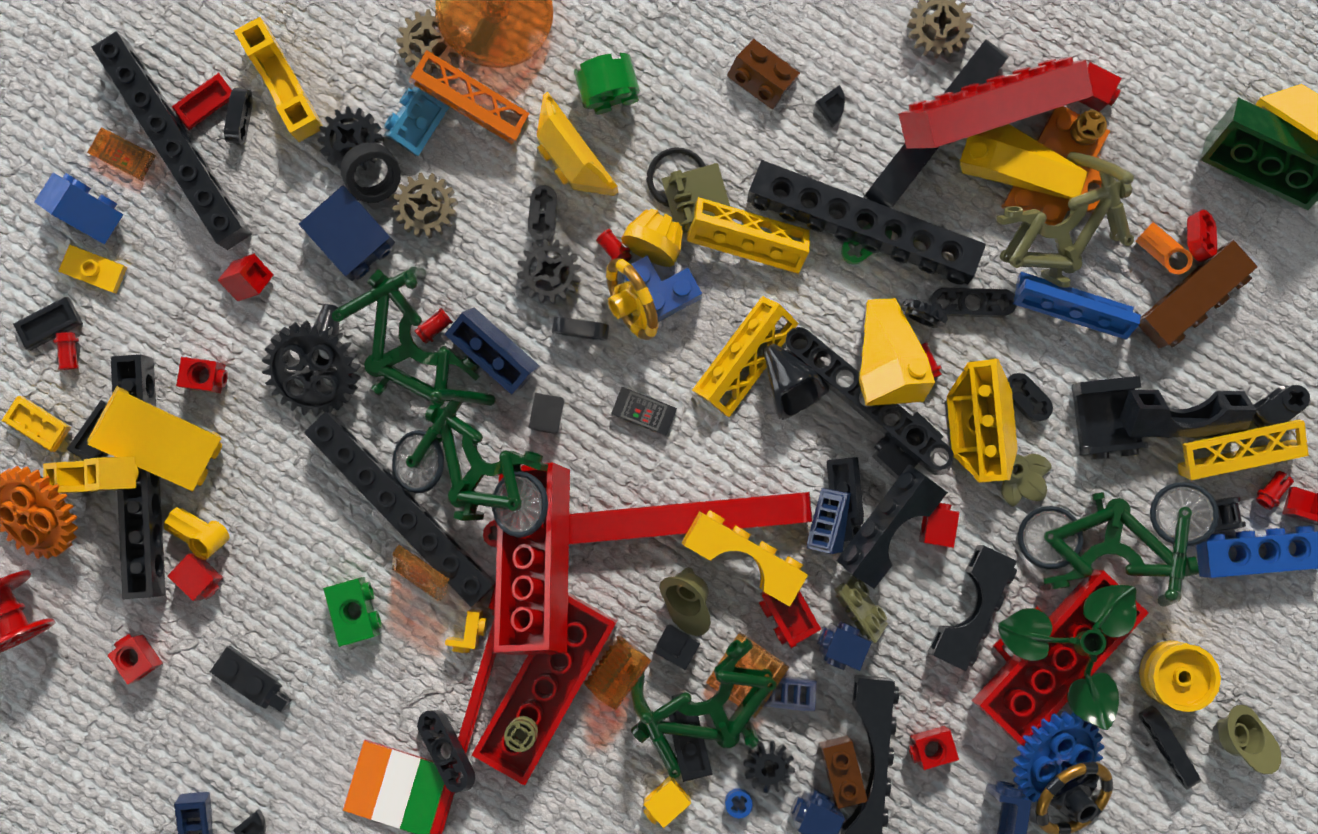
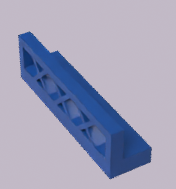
M1020 272L1018 275L1014 305L1125 340L1129 338L1140 324L1141 314L1134 313V307L1072 287H1059L1043 278Z

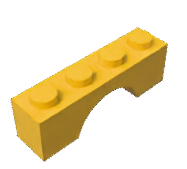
M258 17L234 30L247 56L268 87L276 103V109L290 134L298 142H301L319 132V127L323 126L273 33L263 19Z
M135 457L84 459V461L43 464V478L48 475L50 477L49 484L52 486L58 483V493L136 488L138 468L135 464Z
M710 510L707 515L699 511L681 543L710 561L719 554L728 551H741L749 554L757 563L760 571L759 588L790 607L808 574L801 570L803 564L789 556L784 561L775 555L777 549L764 541L757 545L748 540L751 534L735 525L734 529L731 530L722 525L725 519Z

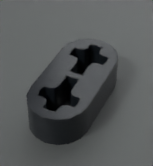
M234 88L231 92L224 126V138L227 143L239 145L245 143L253 103L251 90Z
M539 185L532 191L530 196L528 231L532 239L543 243V239L551 240L556 229L558 198L554 189L547 185ZM543 193H547L548 197L552 199V201L546 203L545 211H541V203L536 200L542 197ZM540 217H545V225L550 229L544 231L543 235L540 236L538 231L534 229V226H539Z
M565 317L553 318L552 333L607 341L608 324Z
M1014 373L1007 377L1011 389L1014 387L1012 380L1014 382L1020 380L1023 382L1021 389L1026 396L1020 391L1012 392L1013 404L1027 419L1039 422L1051 416L1053 412L1051 400L1026 374ZM1029 399L1036 404L1043 403L1044 406L1041 408L1043 415L1041 413L1033 414L1032 411L1035 407Z

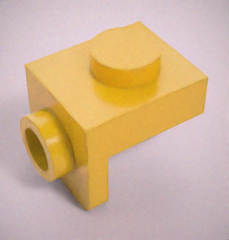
M468 610L464 638L448 637L445 640V645L452 646V651L458 653H470V649L477 648L480 636H485L487 618H482L483 610Z

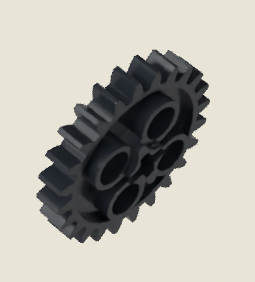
M308 320L304 321L301 327L294 322L289 326V329L286 327L282 328L278 332L279 335L276 334L270 339L272 344H269L264 349L268 354L262 359L263 363L269 365L262 370V373L271 375V378L265 384L275 385L276 387L272 392V396L281 394L283 396L280 401L281 405L289 401L291 402V411L293 412L299 406L304 416L310 409H312L315 417L322 410L331 413L333 408L337 411L340 410L344 405L343 403L347 404L352 398L350 394H354L358 389L355 384L361 379V376L354 373L358 371L361 365L352 363L358 354L347 351L352 343L342 344L340 340L343 337V333H339L334 337L332 335L333 327L329 326L323 331L319 321L313 328H311ZM290 350L296 352L300 360L295 359L291 355ZM319 350L325 351L328 354L329 359L323 358L320 355ZM323 378L328 379L332 383L333 387L327 386L324 383ZM294 379L301 381L304 388L298 386Z

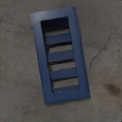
M821 488L808 536L807 549L828 554L843 552L851 493ZM829 499L839 501L838 507L828 505ZM827 512L836 513L835 518L827 517ZM826 524L832 525V530L825 529ZM824 537H829V542H824Z
M775 676L773 678L775 682L782 684L781 700H775V688L769 693V699H765L760 705L815 712L817 681L810 678ZM789 685H794L793 701H788ZM801 686L806 687L805 702H800Z
M210 792L179 795L174 803L178 834H189L188 831L202 830V833L199 834H213ZM199 817H200V820H201V821H190V822H188V818H199Z

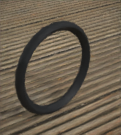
M679 147L666 149L654 157L647 171L648 188L652 196L664 206L669 207V204L654 187V169L662 158L675 153L688 155L698 163L699 167L706 166L703 160L689 149Z

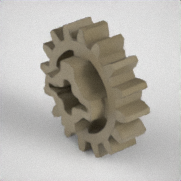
M919 0L918 8L912 9L910 13L912 19H909L907 27L913 29L908 35L909 39H917L914 48L917 49L923 46L925 48L923 55L926 56L932 51L934 52L935 59H938L941 52H944L947 58L951 56L953 50L959 52L963 47L962 43H967L970 38L967 33L973 28V24L966 23L972 16L971 12L963 13L962 11L966 5L965 2L957 5L955 3L956 0H927V2ZM935 9L932 15L926 14L925 17H922L926 12ZM938 18H939V23H940L941 28H944L943 31L941 32V34H940V30H941V29L939 28V24L936 23L937 20H938ZM954 34L957 35L953 40L945 42L947 37H953Z
M426 9L425 16H421L416 11V19L413 21L406 17L405 21L408 26L407 28L399 27L398 31L403 37L396 39L398 46L402 47L398 52L401 58H406L404 61L408 67L414 65L415 69L421 60L411 50L420 52L422 56L428 50L453 66L450 58H459L460 54L455 47L462 46L460 38H457L460 34L458 28L452 27V19L448 17L443 21L444 16L441 11L432 16L430 9ZM435 26L443 29L447 35H444L443 32H437ZM429 39H433L430 41V46H425V44H428ZM430 60L427 61L424 68L429 75L432 76L433 69L435 68L441 73L438 65Z
M419 173L417 181H414L410 176L407 177L409 185L406 187L399 184L398 187L402 194L393 195V198L399 202V205L393 206L392 209L395 213H401L396 218L399 224L405 223L403 229L407 233L414 228V235L420 238L422 232H425L428 238H432V231L434 230L442 235L443 225L452 226L449 217H457V212L452 207L458 205V201L456 198H450L455 193L452 187L446 188L447 182L443 178L437 182V177L433 173L430 174L428 179H425L423 173ZM421 188L420 191L416 192L415 194H412L413 192ZM436 191L443 195L444 204L436 200ZM428 200L432 206L425 207L423 211L419 205L426 204ZM407 207L414 210V221L409 218ZM436 217H439V218H438L437 220H435L434 222L429 223L432 219H434V218H436Z

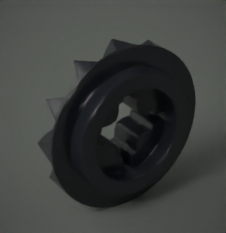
M906 299L901 306V309L905 311V315L908 318L922 325L938 328V326L944 327L947 323L948 317L946 314L926 302Z

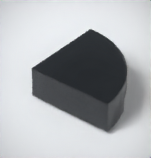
M840 85L815 103L831 127L838 123L844 111L845 95Z
M256 810L233 830L234 833L265 834L266 823L261 810Z

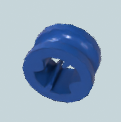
M732 789L725 798L726 810L734 818H744L752 811L751 796L744 789ZM735 796H738L739 799L741 796L746 798L743 810H739V807H737V811L732 809L734 805L732 799Z

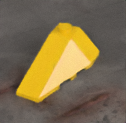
M1010 124L968 137L960 159L962 174L1069 200L1081 195L1088 175L1086 170Z
M896 298L867 300L864 320V344L861 351L862 365L859 372V383L865 405L924 402L935 384L928 357Z

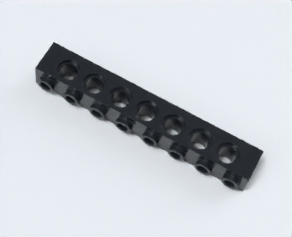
M115 31L91 46L216 244L229 250L251 236L252 233L131 44Z
M761 160L748 192L747 202H750L758 210L774 211L787 221L797 220L807 224V227L814 231L823 232L824 230L835 234L834 236L843 242H851V240L858 242L869 252L878 253L880 251L888 254L896 262H909L917 265L925 273L941 274L954 284L968 285L975 276L986 246L983 242ZM781 189L784 190L788 194V196L785 198H779L775 196L773 191ZM811 200L815 207L806 208L802 205L801 201ZM837 210L841 212L843 218L835 219L830 216L829 211ZM857 221H866L870 224L871 228L867 230L861 229ZM891 230L898 235L899 239L890 240L885 235V232ZM913 242H922L926 246V250H917ZM941 252L951 253L954 261H946L942 257Z
M142 354L110 356L112 393L116 386L128 391L130 395L156 407L154 358ZM137 467L138 479L136 481V488L117 490L122 600L166 595L160 477Z
M324 412L304 432L439 574L443 575V579L470 607L475 606L494 588L496 582L430 513L398 483L397 479L334 414Z

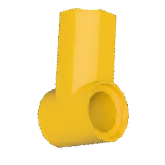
M176 507L173 509L164 522V530L186 542L190 551L202 560L211 557L230 538L227 529L217 521L206 523L183 508L179 509Z

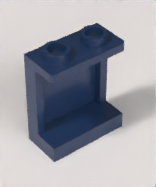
M344 185L299 223L300 227L350 281H353L355 278L357 280L363 278L370 271L371 268L369 266L377 259L382 260L387 257L393 250L392 246L395 244V241L358 200L349 193Z
M996 781V785L987 784L986 791L1002 802L997 834H1027L1032 801L1022 794L1023 790L1015 788L1013 783Z

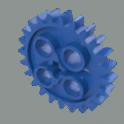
M1066 711L1062 712L1061 717L1053 713L1050 722H1047L1044 718L1041 719V727L1039 729L1035 726L1031 727L1033 732L1031 737L1023 736V739L1026 741L1025 746H1017L1016 748L1021 752V755L1013 758V761L1017 764L1012 769V772L1016 775L1013 780L1018 785V789L1023 790V794L1032 802H1038L1047 784L1065 769L1081 762H1097L1103 759V756L1098 753L1104 749V745L1100 743L1103 736L1098 733L1099 728L1080 719L1074 713L1070 715ZM1080 775V776H1078V777H1076V778L1070 780V781L1067 782L1066 784H1068V783H1070V782L1076 780L1077 778H1079V777H1081V776H1083V775Z

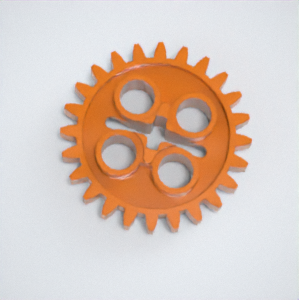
M16 466L0 474V524L2 525L0 532L6 531L8 533L7 541L12 539L16 541V549L23 546L26 555L34 552L37 559L42 556L46 559L52 556L57 557L73 545L72 541L77 538L73 532L78 530V526L72 523L77 519V516L69 512L74 506L65 503L64 499L68 496L67 494L58 493V483L53 486L49 484L50 477L48 475L41 478L38 469L31 473L28 466L22 469Z

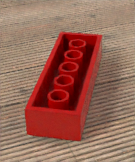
M1073 57L1059 60L1051 59L1038 63V67L1031 69L1026 67L1012 71L1013 75L1006 77L1001 75L987 79V83L981 85L976 83L962 87L960 92H947L934 96L935 100L928 102L922 100L908 105L909 110L898 113L906 149L936 148L1092 97L1093 93L1086 60L1073 62Z
M553 462L545 463L548 465L547 471H539L527 465L521 466L523 472L537 477L547 493V516L539 530L527 537H514L505 533L497 524L495 653L507 655L567 653L570 469ZM503 474L499 475V482L504 478ZM525 478L524 483L527 495L532 502L531 508L518 511L498 508L503 522L509 528L516 531H524L531 528L539 519L542 509L540 492L531 481ZM506 485L502 488L500 495L508 496Z
M1093 569L1092 575L1089 578H1084L1048 617L1053 627L1049 637L1075 638L1081 632L1092 630L1095 623L1087 620L1083 614L1085 600L1092 592L1100 588L1119 584L1104 570ZM1137 601V616L1134 627L1128 634L1121 637L1113 638L1104 635L1106 648L1101 654L1096 655L1097 661L1094 662L1091 676L1149 614ZM1048 643V655L1044 659L1037 661L1024 660L1014 654L971 701L1020 746H1025L1026 741L1023 739V736L1031 737L1033 735L1031 727L1035 726L1039 729L1041 727V719L1043 718L1050 722L1052 714H1057L1068 702L1067 693L1071 683L1077 679H1085L1084 672L1089 658L1078 654L1074 644Z
M568 592L567 653L534 654L526 657L474 749L472 756L525 786L616 625L617 620ZM519 716L532 718L538 727L536 741L529 750L524 752L511 750L504 740L506 728Z

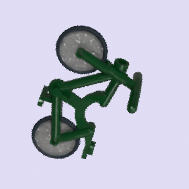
M436 389L432 391V400L436 402H449L444 408L430 405L426 410L425 419L433 423L432 427H429L427 431H411L405 434L397 443L393 452L392 466L398 483L412 493H424L436 486L442 476L445 464L443 449L440 445L442 442L452 484L448 498L454 507H465L464 511H455L453 518L461 521L483 520L484 513L477 511L478 505L492 507L494 519L498 526L510 536L527 537L535 533L542 526L547 516L548 497L543 484L537 477L523 472L520 465L524 464L539 471H547L548 465L542 463L543 456L531 451H525L524 455L514 451H502L499 455V462L493 464L486 462L481 458L477 450L478 443L483 439L482 434L456 417V413L463 402L492 406L496 402L495 396L454 389ZM452 429L463 435L462 447L467 460L472 466L464 478H462ZM503 474L504 478L497 484L493 494L475 491L484 475L498 476Z
M1177 482L1161 489L1151 503L1150 519L1158 535L1165 541L1173 544L1172 552L1130 514V505L1124 499H1112L1104 509V492L1091 495V503L1096 505L1097 512L1080 519H1076L1069 511L1055 506L1037 508L1023 519L1018 531V544L1027 560L1044 569H1059L1069 564L1074 568L1065 575L1043 578L1044 585L1051 584L1052 590L1070 587L1069 581L1089 578L1093 573L1091 565L1098 557L1106 554H1116L1128 561L1129 565L1125 567V572L1129 576L1169 577L1168 590L1165 594L1158 597V604L1166 607L1181 600L1182 580H1184L1185 576L1199 575L1196 557H1187L1186 555L1187 546L1197 545L1207 540L1213 534L1218 524L1219 514L1214 498L1201 486L1194 483ZM1108 522L1104 542L1092 546L1080 557L1079 553L1084 541L1083 531ZM1123 524L1166 564H1144L1139 554L1131 547L1120 543Z

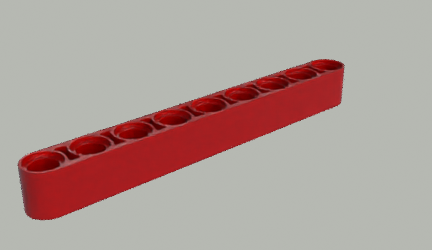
M810 492L569 514V544L686 534L699 511L707 515L709 510L724 518L725 520L722 525L729 529H734L735 525L740 528L812 522Z

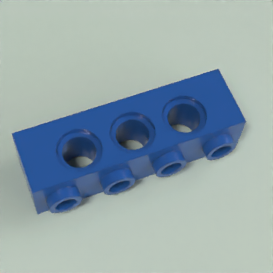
M1315 525L1296 526V532L1285 533V528L1265 529L1266 535L1255 536L1254 530L1238 531L1235 538H1225V533L1212 534L1207 540L1196 545L1199 577L1216 578L1318 569V531H1315ZM1292 541L1296 545V551L1293 555L1289 552V545ZM1261 544H1264L1266 547V555L1263 558L1259 555ZM1232 546L1237 551V556L1233 561H1231L1228 554Z

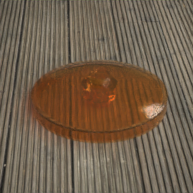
M435 0V17L443 38L463 58L485 67L505 68L529 60L542 48L552 26L553 4L552 0Z

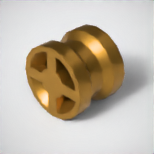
M1085 111L1071 125L1070 134L1072 139L1080 145L1087 146L1093 144L1105 133L1107 127L1106 119L1098 111Z

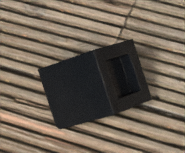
M535 393L528 428L560 435L564 398Z
M668 624L654 648V653L686 670L700 645V641Z

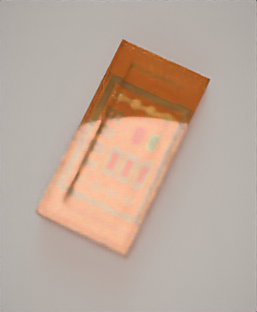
M102 127L87 152L140 181H143L156 157L153 153Z

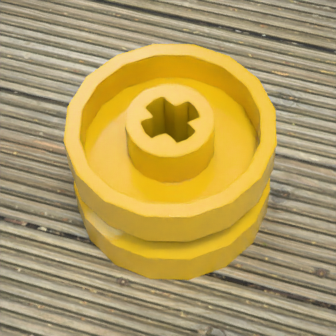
M1174 640L1158 642L1147 650L1140 662V682L1147 695L1159 704L1174 710L1184 712L1201 710L1212 703L1219 692L1221 682L1219 666L1212 655L1200 646Z

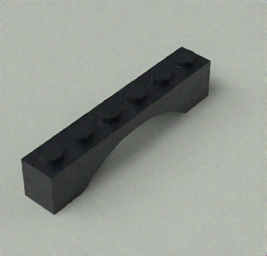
M865 675L854 676L852 705L862 720L870 746V773L865 789L868 802L858 804L852 815L842 824L840 834H882L883 827L888 825V809L884 808L885 796L889 797L891 793V778H887L888 766H892L894 760V749L890 747V737L895 735L897 725L896 717H892L893 704L897 705L899 701V687L895 686V681L891 678Z

